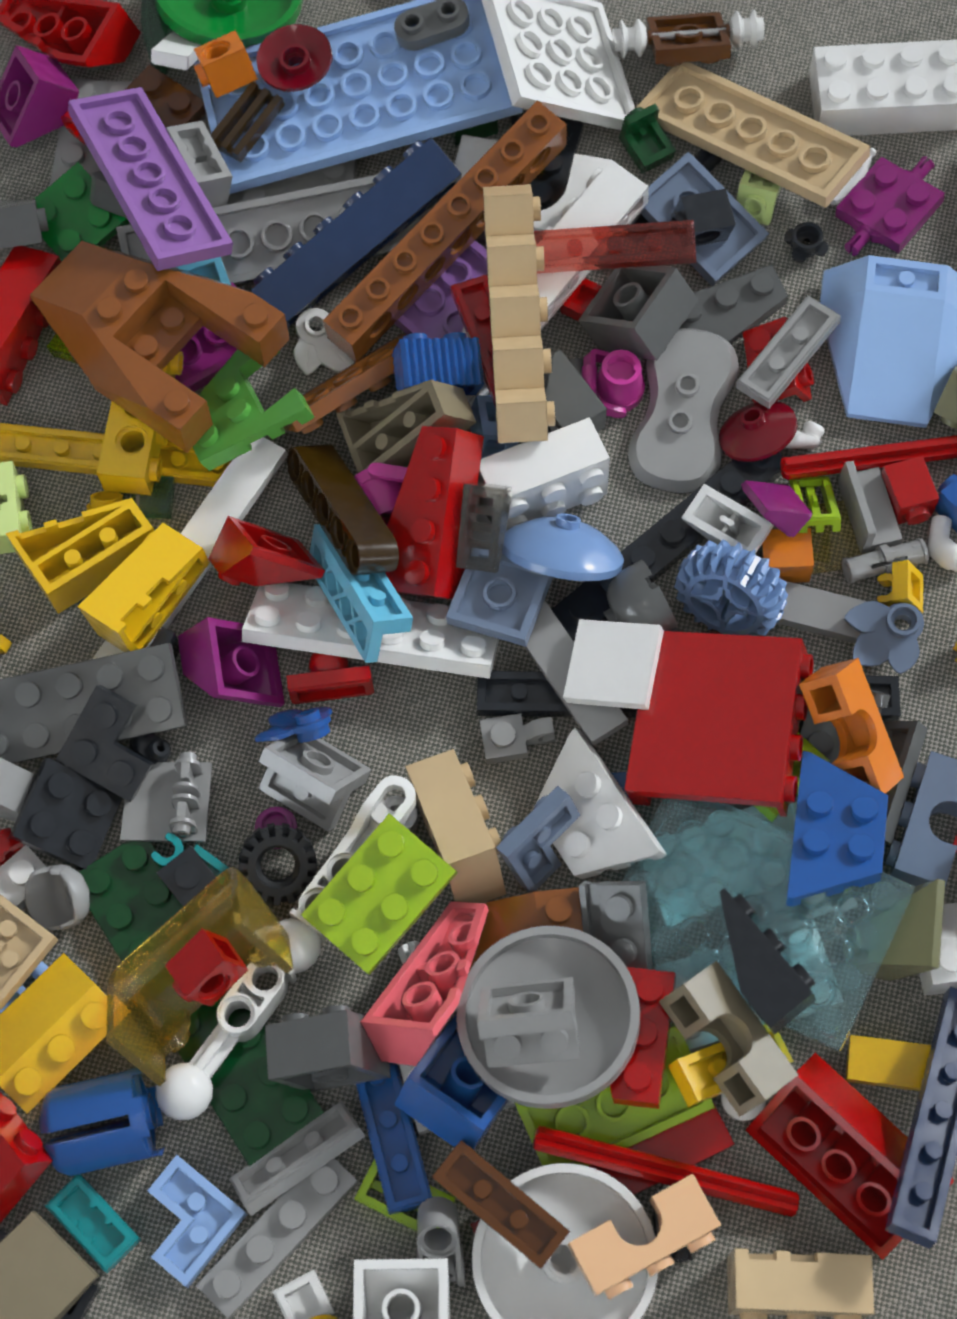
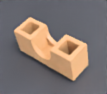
M693 1174L649 1199L659 1221L658 1233L650 1243L645 1245L627 1243L619 1236L611 1219L568 1243V1247L595 1297L605 1292L608 1300L633 1287L629 1278L638 1272L646 1269L651 1277L674 1264L675 1262L671 1254L687 1246L692 1254L716 1240L712 1231L720 1227L721 1223Z

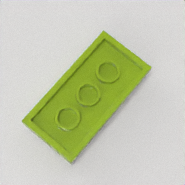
M674 1023L670 1024L660 1109L614 1104L610 1085L596 1096L584 1102L563 1108L540 1109L514 1103L532 1144L537 1127L545 1126L625 1148L631 1147L715 1108L711 1098L688 1108L668 1068V1065L678 1058L691 1054L685 1038ZM536 1151L542 1166L562 1163L590 1166V1164Z

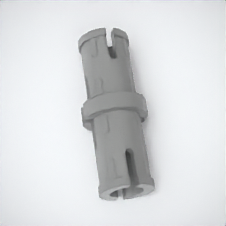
M922 538L891 547L883 544L876 546L873 552L851 558H843L842 571L846 581L852 584L855 581L884 573L892 574V562L909 560L913 565L928 563L929 553L926 543Z

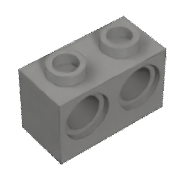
M197 121L166 127L212 208L227 205L232 174L204 122Z

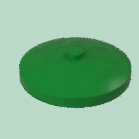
M155 0L157 11L163 21L182 38L192 43L204 45L236 30L245 48L262 43L270 33L278 28L294 24L300 15L303 0Z

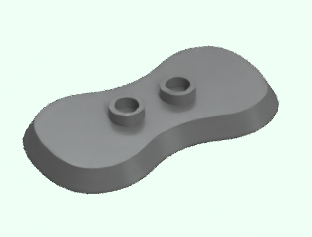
M678 329L658 360L646 359V373L650 389L649 405L646 415L634 432L628 447V460L631 470L636 478L645 485L672 493H691L719 471L722 459L717 429L719 411L725 398L733 388L739 372L738 357L735 349L723 337L704 330Z

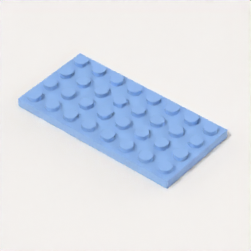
M414 0L318 27L317 29L330 42L333 54L332 63L329 71L321 81L302 91L286 92L268 85L260 76L256 63L257 52L261 43L246 47L258 78L254 83L258 84L261 90L263 88L270 90L272 96L277 94L283 97L285 106L242 162L219 151L232 174L229 194L413 144L418 140H427L523 113L522 108L512 106L482 0H462L467 5L470 18L469 27L462 35L414 51L407 50L399 45L394 30L395 20L404 11L436 0ZM199 81L211 133L249 84L216 98L210 85L202 87ZM265 104L259 111V113L255 116V118L253 119V124L264 111V109L268 106L267 104ZM243 132V133H242V135L238 138V140H237V141L235 142V144L232 146L233 148H235V147L237 146V144L241 141V139L244 137V135H245L247 132H245V133Z

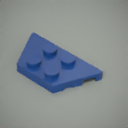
M803 751L786 900V906L790 907L801 905V899L823 892L828 897L842 893L851 886L862 887L881 881L883 870L888 795L808 751Z

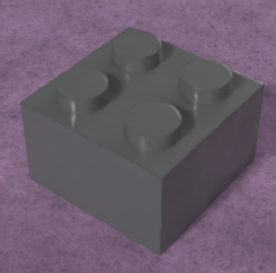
M620 261L578 321L600 350L610 353L615 350H627L638 358L658 360L680 326L686 321L689 313L698 302V298L676 267Z
M347 1005L327 1006L322 1009V1014L310 1017L307 1013L286 1014L282 1016V1022L265 1025L268 1080L315 1092L391 1078L390 1064L388 1062H381L361 1024V1020L367 1013H355L350 1011V1007Z

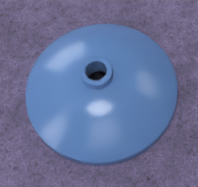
M567 513L557 514L556 517H539L517 524L503 533L500 543L501 552L515 564L539 574L566 580L600 581L610 579L622 571L624 563L623 555L610 539L595 527L581 522L579 517Z

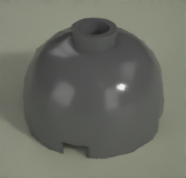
M642 559L626 567L613 578L607 591L610 609L603 612L607 621L661 625L664 631L680 632L659 585L656 586L654 582L650 581L648 576L652 575Z

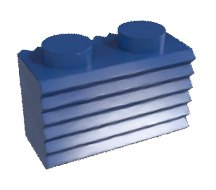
M453 332L445 334L440 339L437 337L431 339L427 338V335L424 333H411L400 339L393 349L392 356L394 358L393 364L397 391L428 380L463 388L466 395H477L484 386L478 337L469 338L463 332Z

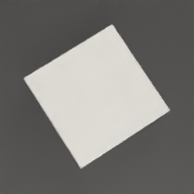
M579 619L563 694L564 700L567 703L649 710L664 633L661 625Z

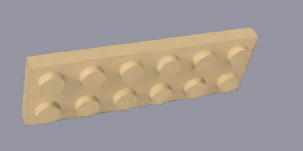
M683 62L679 66L672 67L636 107H643L645 109L656 104L660 110L656 121L664 131L824 208H827L870 157V145L690 62Z

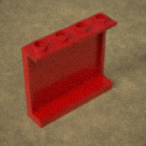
M664 631L649 710L637 709L624 789L634 805L650 806L651 798L653 797L776 807L780 816L787 817L789 802L795 803L798 791L797 776H792L794 761H801L803 753V737L798 735L800 720H806L808 714V707L799 684L813 674L814 668L813 655L807 653L803 639Z

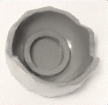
M63 864L48 866L35 870L30 874L25 885V904L30 917L46 930L69 929L83 922V919L88 914L90 907L89 887L82 874L70 866Z

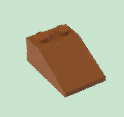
M578 887L535 891L486 902L489 911L470 969L492 945L520 930L539 926H561L583 932Z

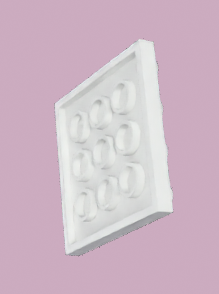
M482 0L512 106L528 110L538 100L556 116L621 130L625 116L635 109L618 52H614L613 36L602 3L593 0Z

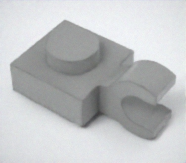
M521 713L480 720L487 764L528 758L527 746L555 742L552 717L535 719L523 725Z

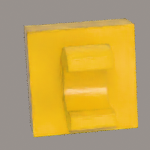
M909 560L892 562V574L884 573L877 577V581L883 587L892 586V591L888 595L877 596V601L888 607L896 603H908L923 613V574Z

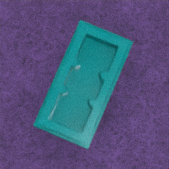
M81 1174L75 1175L45 1205L106 1273H109L142 1240Z

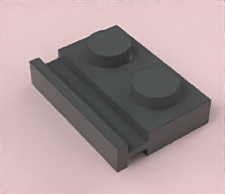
M584 881L579 885L583 932L597 938L611 948L626 967L652 970L653 960L646 881H603L601 883Z

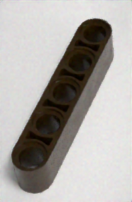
M324 444L291 447L287 455L289 476L352 575L395 571L399 563V549L395 537L334 446Z

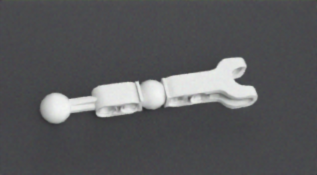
M393 775L385 777L379 782L361 806L347 834L302 893L298 901V909L292 908L289 912L291 918L281 920L271 928L266 938L265 949L262 948L259 952L260 958L253 960L247 966L249 970L230 988L217 1008L218 1025L189 1063L172 1065L161 1074L156 1084L155 1097L158 1107L166 1116L175 1120H190L198 1117L207 1109L213 1093V1085L210 1078L237 1042L251 1040L259 1033L285 998L289 981L294 984L297 980V973L304 972L315 964L321 952V943L324 944L327 938L303 918L301 914L332 880L336 873L389 813L412 833L414 832L418 824V813L415 807L416 793L413 785L407 779ZM393 790L402 791L406 798L390 796L384 800L385 795ZM273 973L278 976V981L272 989L262 991L255 987V982L260 975ZM241 1008L251 1012L250 1019L244 1026L232 1027L228 1024V1018L234 1010Z

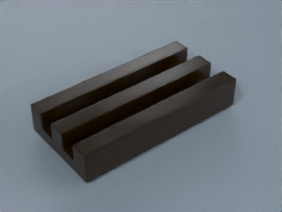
M250 83L211 133V137L218 150L242 162L285 106L283 97L277 94L272 96L270 90L266 88L261 90L258 84ZM265 104H267L268 106L264 109V111L253 124V119L255 118V116L259 113L262 107ZM243 132H244V133L247 132V133L244 135V137L241 139V141L237 144V146H236L235 148H233L232 146L235 144V142L238 140V138L242 135V133H243Z

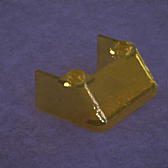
M235 867L224 870L126 957L116 967L108 980L106 1042L159 1087L166 1081L165 1056L170 1052H178L187 1043L191 1034L189 1031L191 1025L190 1015L203 1005L194 1000L187 1002L176 993L172 987V983L175 980L165 967V964L201 928L226 937L246 966L250 962L258 968L277 965L286 974L294 969L289 934L250 881Z

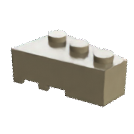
M428 380L394 392L392 397L380 401L371 400L365 402L363 407L336 413L358 473L367 469L371 463L375 462L408 467L422 426L458 428L466 431L476 423L464 389L434 380Z

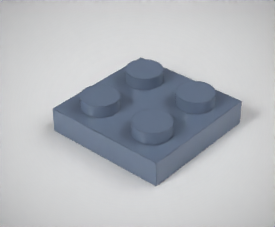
M474 545L446 614L447 624L526 647L553 577L525 569L509 560L502 552Z

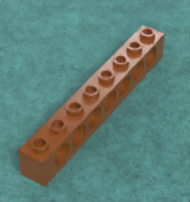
M537 100L323 320L327 338L357 363L485 230L483 187L529 185L566 147L567 124Z

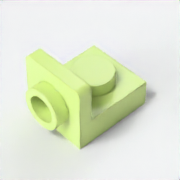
M745 170L739 184L736 200L759 224L769 225L781 186Z

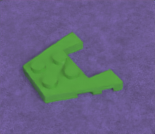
M239 350L232 355L199 394V396L207 400L213 425L193 446L199 462L209 471L251 451L252 445L250 443L266 435L273 440L285 434L284 426L296 420L303 425L315 417L305 398L296 388H293L264 411L248 380L262 365Z

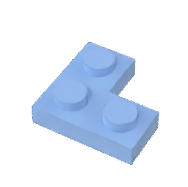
M176 1155L147 1191L181 1221L151 1258L181 1284L189 1288L248 1214L181 1157Z

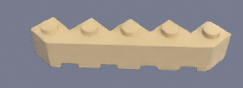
M531 184L483 187L498 443L548 441V426H555L554 401L546 400L544 388V374L552 373L551 349H543L540 322H548L547 297L539 296L537 285V271H544L545 269L543 246L536 247L534 237V221H541L540 196L533 197Z

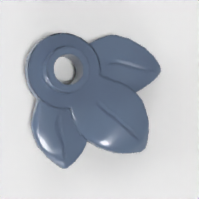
M868 601L855 606L847 612L844 620L861 633L853 648V659L859 658L861 666L874 667L888 661L892 669L901 675L915 665L920 654L917 638L921 635L924 627L923 616L915 606L908 603H896L888 607L877 601ZM898 619H903L908 622L909 628L907 630H899L894 622Z

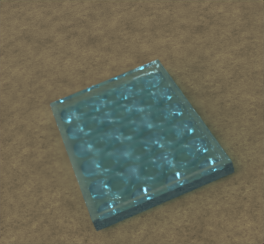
M662 798L649 825V829L667 855L659 860L648 858L631 863V867L628 868L622 880L646 881L653 965L668 972H675L676 976L688 981L712 963L718 961L740 992L719 892L725 887L733 898L740 893L756 911L757 915L752 920L763 932L769 927L784 944L786 949L780 954L791 967L799 962L816 982L810 988L815 995L816 1001L785 1027L841 1053L914 894L915 886L882 872L881 881L862 887L851 886L842 893L828 897L823 892L801 899V905L794 907L786 906L794 833L726 803Z

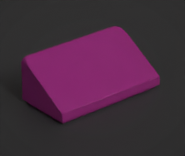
M744 481L741 484L742 490L761 515L789 537L792 536L794 538L812 517V512L791 486L787 484Z

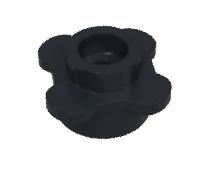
M800 223L794 229H788L784 234V241L790 244L792 249L791 257L796 262H804L808 257L815 255L822 257L828 252V244L823 241L822 229L815 223ZM803 241L810 242V244L805 245Z

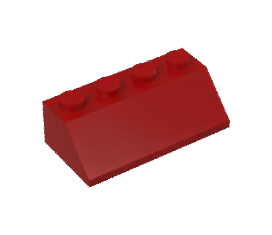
M815 1052L796 1071L798 1076L777 1092L745 1131L883 1260L904 1239L886 1231L885 1227L908 1137ZM953 1178L951 1179L950 1186L955 1181Z

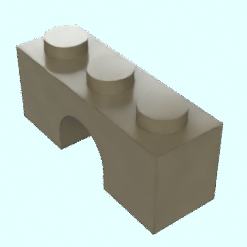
M718 961L712 963L659 1001L685 1040L696 1032L704 1031L714 1035L723 1044L727 1056L726 1066L713 1079L740 1117L769 1099L798 1076V1073Z

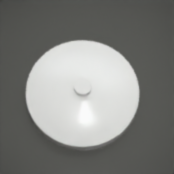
M578 1164L545 1165L529 1170L511 1180L513 1184L570 1230V1233L540 1270L480 1219L473 1241L472 1270L478 1295L491 1319H641L652 1299L658 1273L650 1277L647 1270L644 1269L629 1278L633 1284V1287L610 1300H608L605 1292L595 1297L568 1247L569 1242L610 1219L619 1236L627 1243L645 1245L653 1241L656 1237L653 1226L636 1197L623 1184L608 1174Z

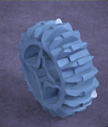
M723 539L718 545L710 540L704 546L696 545L694 550L690 551L687 558L683 559L678 568L679 573L674 587L678 590L676 599L684 603L683 611L693 613L695 615L694 622H703L708 626V631L715 629L720 634L766 636L768 631L774 628L776 623H779L784 613L783 610L787 604L788 593L785 591L787 582L779 578L780 569L769 566L770 558L761 559L755 555V549L747 551L742 548L740 542L735 546H730Z

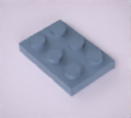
M687 152L649 186L648 203L640 213L713 286L767 238L769 233L727 191L736 223L727 241L682 249L680 238L673 234L670 222L671 213L674 211L682 196L725 189L690 152Z

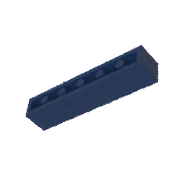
M429 138L424 144L420 140L412 144L402 155L405 159L394 169L389 165L380 171L372 180L375 185L365 194L361 191L353 194L343 204L345 211L334 220L331 216L325 218L314 228L315 236L304 245L301 241L294 244L283 255L286 261L275 270L272 267H268L254 279L253 283L256 286L251 289V292L283 312L288 328L297 321L298 316L304 310L313 308L445 196L461 179L462 173L432 138Z

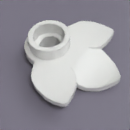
M320 308L304 310L296 321L295 329L299 340L294 349V359L306 376L315 372L321 364L338 373L354 363L349 356L327 338L323 320L329 313ZM311 321H318L323 329L313 331L310 329L309 323Z

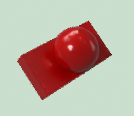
M313 653L309 660V673L286 676L287 689L291 702L294 705L367 696L374 693L370 665L349 668V661L346 657Z

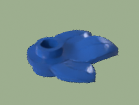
M323 706L304 711L288 709L277 712L268 718L269 724L272 727L267 731L257 734L254 738L255 742L281 740L296 734L297 740L300 743L324 737L330 733L328 723L331 722L330 715L333 714L332 709Z

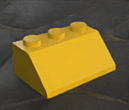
M64 953L0 1014V1087L27 1114L127 1016Z

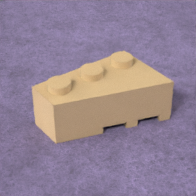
M735 1248L727 1257L728 1315H740V1319H768V1316H786L787 1319H815V1316L833 1317V1319H862V1317H869L874 1314L872 1255L820 1252L814 1254H790V1251L780 1250L773 1251V1254H750L749 1249Z

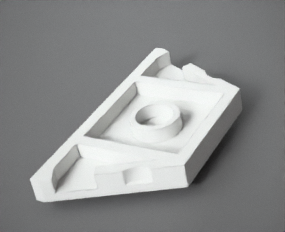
M574 728L570 732L538 798L539 800L543 796L549 795L559 786L570 795L580 813V816L553 843L572 874L580 879L600 875L607 869L616 871L631 867L630 863L648 858L659 860L667 855L597 751L585 734L579 729Z

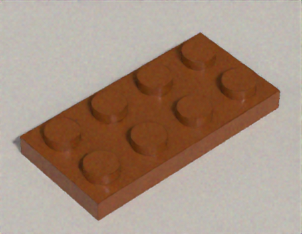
M401 333L361 358L357 363L354 362L344 370L304 393L302 396L315 417L303 425L296 420L283 428L297 433L302 431L303 434H307L320 427L324 423L322 417L335 410L336 413H341L358 402L356 396L367 389L370 392H375L390 383L389 375L394 373L393 349L398 341L408 334Z

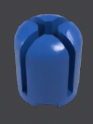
M136 1067L123 1072L59 1086L45 1095L38 1118L41 1134L124 1115L129 1117L53 1137L50 1139L51 1142L44 1143L43 1148L52 1158L51 1164L57 1172L68 1176H75L163 1155L165 1147L156 1149L155 1129L163 1126L161 1109L158 1107L155 1097L156 1087L146 1088L141 1073L147 1070V1067Z

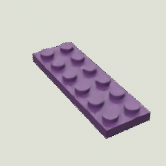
M142 87L69 100L68 113L157 271L232 254L233 242Z

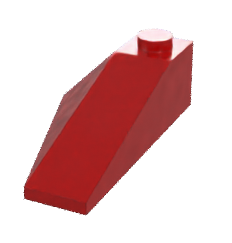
M3 0L0 4V25L63 64L94 67L125 62L141 34L126 11L117 2L101 0Z

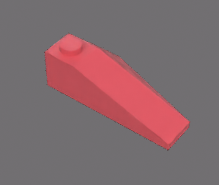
M451 901L361 1020V1024L381 1062L416 1066L441 1033L459 1004L489 911L486 903Z

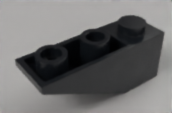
M724 887L719 893L740 992L746 1002L775 1035L816 1001L815 995L810 989L816 982L799 962L791 967L780 954L786 947L769 927L762 932L752 920L757 913L740 893L733 898Z

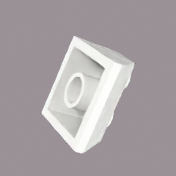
M448 1258L354 1260L353 1319H450Z

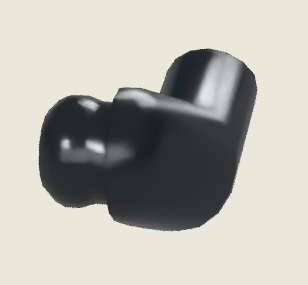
M155 734L130 738L131 749L154 764L166 762L169 758L171 747L167 740H162Z

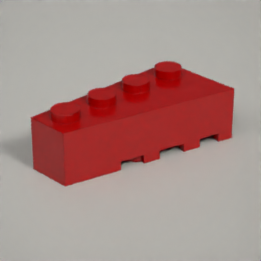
M15 246L0 268V404L5 406L8 405L12 394H16L19 391L23 380L24 368L28 360L31 361L36 355L38 338L43 327L46 328L49 325L31 300L30 294L61 263L58 255L26 246Z
M421 427L387 526L398 545L399 563L395 571L385 572L398 594L453 600L467 565L484 436L458 428Z

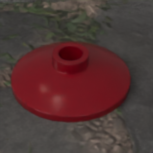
M291 24L278 28L263 40L257 52L256 63L260 76L268 85L277 90L296 92L308 89L324 78L330 69L333 54L329 40L320 30L309 25Z
M775 401L770 409L758 402L744 406L734 412L722 425L719 432L720 447L728 457L737 461L753 462L769 458L783 450L794 438L798 427L796 415L791 407Z

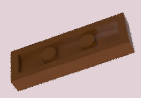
M462 1140L432 1176L438 1184L540 1270L570 1233V1230Z

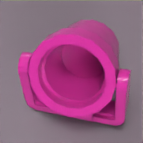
M593 349L585 355L581 376L607 408L606 416L613 418L626 417V412L637 407L644 395L645 382L640 360L635 354L627 350H615L610 353ZM596 362L602 363L598 373Z
M375 462L371 463L367 469L356 474L354 478L388 526L408 467Z

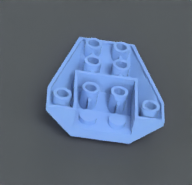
M872 255L824 270L820 303L841 315L840 323L828 336L827 343L846 417L926 428L949 377L957 365V272L948 265Z

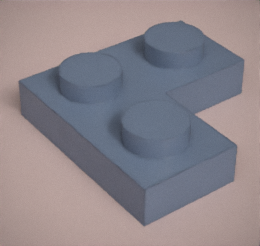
M559 786L549 795L539 799L533 811L518 826L509 829L504 835L502 842L496 847L519 884L529 893L535 892L562 865L551 845L580 816L570 795Z

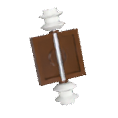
M755 10L751 11L749 18H742L740 13L735 11L730 19V23L725 25L720 12L646 17V27L640 19H636L634 27H626L623 20H620L619 28H613L614 52L621 51L622 59L625 58L628 50H635L638 57H642L647 48L648 41L655 64H663L669 67L679 66L683 62L700 61L712 64L720 61V59H731V43L737 50H740L744 41H750L753 48H757L758 40H764L763 17H757Z

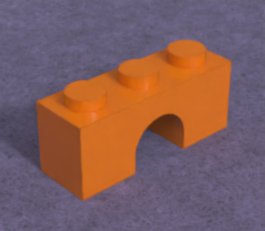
M859 658L821 667L799 684L814 724L830 721L837 731L840 751L837 759L831 764L885 794L904 778Z

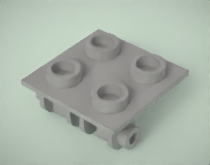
M182 752L180 753V758L175 762H157L153 764L134 800L129 802L124 799L120 841L168 842L165 836L167 833H172L182 842H206L212 762H199L195 753Z

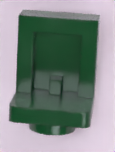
M656 104L645 109L638 107L630 111L624 118L618 137L642 174L673 159L677 151L656 121L660 112Z

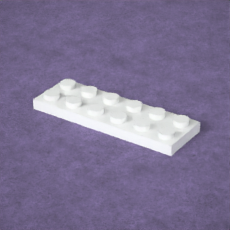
M279 583L258 587L242 628V642L363 660L320 586ZM401 598L413 616L411 632L384 634L382 636L378 662L490 679L499 639L447 624L446 614L450 606L409 601Z

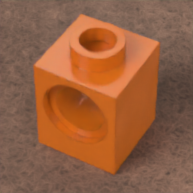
M236 30L194 49L199 61L198 64L193 66L202 87L210 85L216 98L258 80L246 48Z

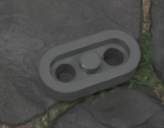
M436 0L404 11L397 17L394 23L397 41L401 47L414 51L462 35L469 27L468 8L462 0Z

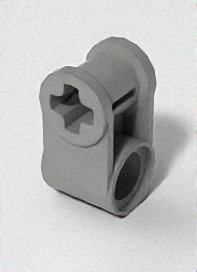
M445 1197L428 1198L421 1203L417 1212V1259L448 1258L449 1283L456 1282L458 1287H465L464 1249L460 1240L457 1207L451 1200Z

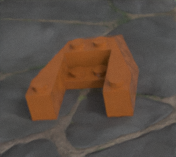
M81 241L30 294L31 300L55 334L65 344L70 355L89 378L94 389L186 453L208 431L213 422L207 400L164 372L163 369L202 326L263 367L290 340L285 314L254 293L175 267L157 271L151 260Z

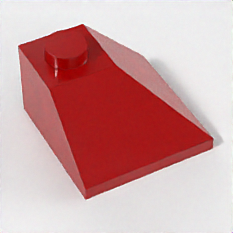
M227 516L208 558L217 570V576L221 580L235 586H239L241 582L253 586H263L322 578L325 572L324 568L298 539L231 516Z

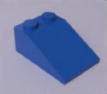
M456 1014L409 1074L394 1105L454 1148L462 1140L471 1149L475 1150L509 1100L490 1089L472 1069L460 1043Z

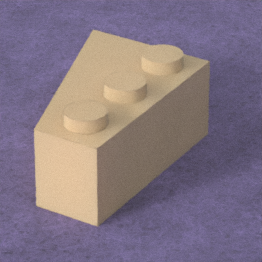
M454 749L405 766L409 781L415 789L417 805L437 853L458 872L450 881L453 900L458 902L484 903L506 895L497 856L499 852L496 849L501 843V839L495 827L488 829L484 820L490 819L482 795L474 796L471 788L475 787L476 784L468 762L460 764Z

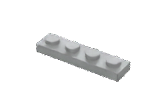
M335 1158L282 1194L195 1286L227 1319H231L359 1182Z

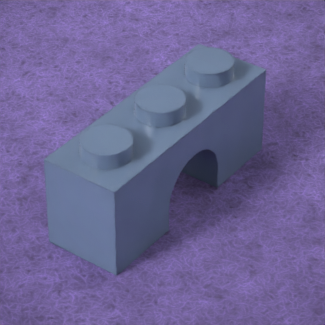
M931 751L924 764L917 762L910 787L916 788L913 801L905 800L898 823L899 826L904 827L900 842L893 839L885 860L886 865L892 866L888 880L910 888L935 879L944 880L946 886L957 850L956 845L937 838L929 825V817L936 814H948L957 817V759Z

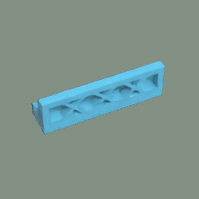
M314 524L310 554L325 570L323 577L316 580L365 663L378 662L382 636L384 634L411 632L413 616L385 572L352 575L321 526Z

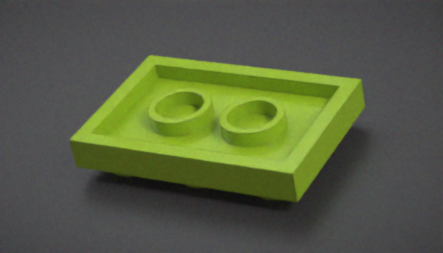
M389 813L301 916L363 971L370 975L458 872Z

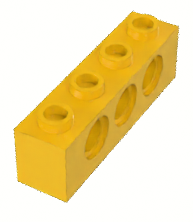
M179 351L163 369L164 372L175 378V375H181L183 352ZM112 401L96 474L104 491L151 496L154 481L159 482L162 475V459L159 458L161 445L166 446L168 440ZM133 446H143L137 452H128Z

